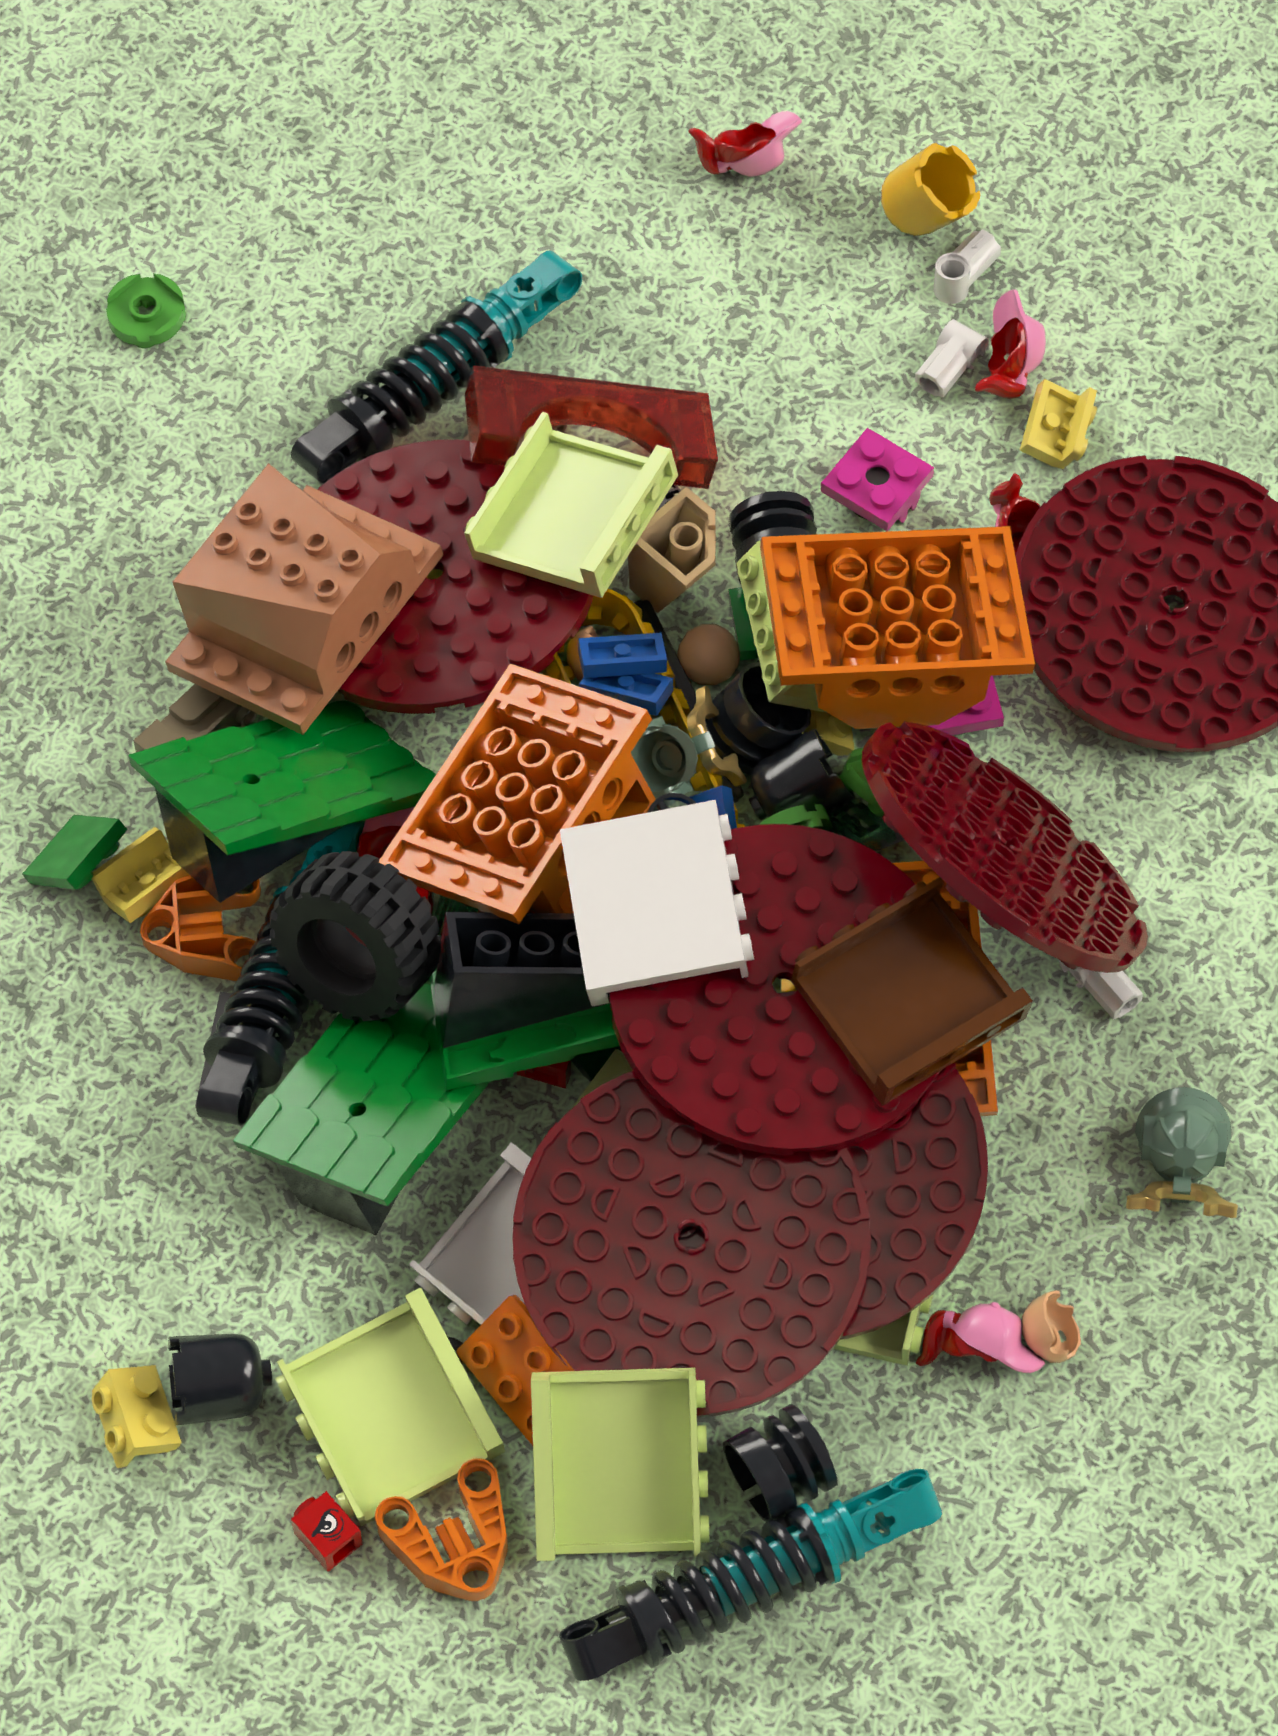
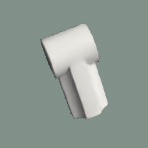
M984 229L973 231L952 253L943 254L937 259L933 289L936 298L946 304L959 303L966 298L969 287L1000 256L1001 246L994 239V235Z
M952 319L942 330L936 344V349L916 372L915 382L923 390L935 397H944L966 368L973 369L974 366L971 364L977 356L985 354L989 339Z
M1059 960L1062 970L1064 972L1069 971L1079 982L1076 986L1078 988L1085 987L1113 1020L1121 1018L1142 1001L1143 993L1123 971L1104 973L1080 967L1073 970Z

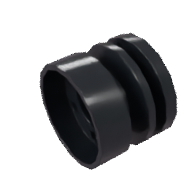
M773 491L751 496L737 504L729 516L732 545L736 550L735 563L759 540L761 541L762 537L816 535L817 531L816 523L814 522L813 506L807 498L794 492Z
M760 662L748 664L712 700L719 714L710 719L705 718L707 731L711 734L715 744L714 748L719 757L723 760L726 756L736 754L738 766L742 773L751 775L759 761L804 732L810 725L811 710L769 702L762 678Z
M792 1403L779 1410V1419L773 1414L763 1419L767 1441L757 1430L749 1427L723 1442V1451L727 1463L742 1491L744 1492L758 1484L762 1493L749 1501L757 1514L765 1522L770 1520L776 1521L785 1516L789 1511L797 1508L793 1487L804 1498L811 1501L818 1497V1488L826 1492L838 1485L836 1471L822 1437L800 1409Z

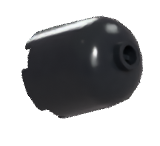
M817 729L802 733L755 765L751 773V786L755 795L748 800L760 820L800 805H804L806 811L810 812L817 811L815 804H821L826 808L827 813L830 814L846 806L849 801L855 798L854 792L849 791L839 777L842 771L834 773L826 760L833 753Z
M234 1333L168 1337L169 1351L177 1350V1353H172L173 1365H169L172 1408L182 1407V1411H176L174 1416L175 1425L241 1418L251 1415L258 1409L263 1399L264 1386H272V1371L270 1359L261 1360L259 1348L253 1339L243 1334Z

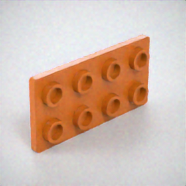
M511 1295L471 1334L456 1352L533 1446L532 1372L574 1371V1369L560 1353L559 1355L567 1366L551 1350L535 1327L525 1304L517 1295Z

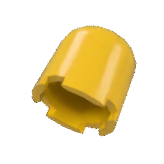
M937 143L929 145L886 176L881 190V203L885 215L897 229L913 236L933 233L965 217L977 207L981 197L980 191H975L973 176L977 174L975 166L969 157L954 145L948 148Z

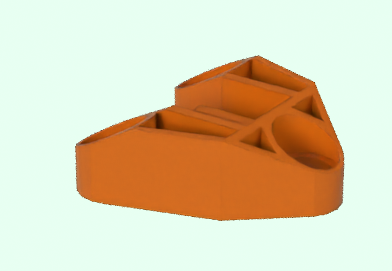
M191 875L175 880L141 923L140 934L143 945L148 951L185 973L237 981L241 977L242 967L238 966L236 962L240 957L249 955V951L256 941L243 936L224 934L222 912L223 910L250 907L256 903L261 895L259 879L251 883L254 886L252 892L248 894L235 893L221 903ZM165 926L170 929V932L160 940L151 941L148 938L150 931L155 927Z
M475 1458L468 1460L461 1466L458 1471L457 1480L460 1496L468 1513L469 1522L481 1547L474 1548L459 1517L451 1519V1517L443 1520V1524L435 1527L451 1560L444 1563L426 1525L423 1526L414 1506L409 1500L399 1496L386 1498L380 1502L375 1513L378 1534L383 1543L425 1587L468 1601H479L493 1593L508 1552L497 1470L491 1462ZM476 1471L484 1472L491 1478L488 1488L479 1492L470 1490L465 1484L468 1475ZM394 1509L403 1510L409 1516L407 1524L397 1530L390 1529L383 1523L386 1513ZM475 1570L487 1572L489 1575L487 1582L478 1588L467 1586L462 1580L463 1576Z

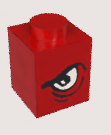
M327 1491L317 1499L310 1497L298 1506L294 1512V1517L291 1518L294 1534L327 1572L363 1545L360 1529Z

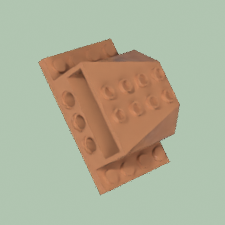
M268 463L172 581L189 632L165 661L168 671L303 735L442 558L441 545L308 485L302 490Z

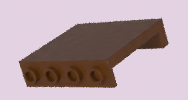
M940 877L927 885L924 881L915 884L904 894V899L892 906L889 903L880 905L869 914L867 921L856 927L853 924L843 927L832 937L830 943L820 949L817 946H812L803 951L795 960L796 964L791 982L882 1106L1026 1019L1033 1002L1023 987L1013 992L941 896L940 892L944 882Z

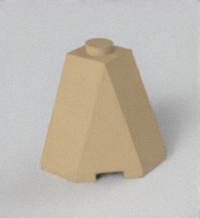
M685 487L655 512L628 555L629 589L643 601H650L657 613L716 565L715 510L689 488Z

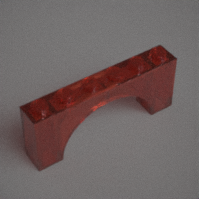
M482 366L472 367L464 395L471 462L505 466L508 459L515 455L517 445L524 438L528 428L535 424L542 412L548 413L551 426L585 425L605 429L634 441L650 454L656 445L670 448L678 472V477L673 485L709 488L718 462L708 393Z

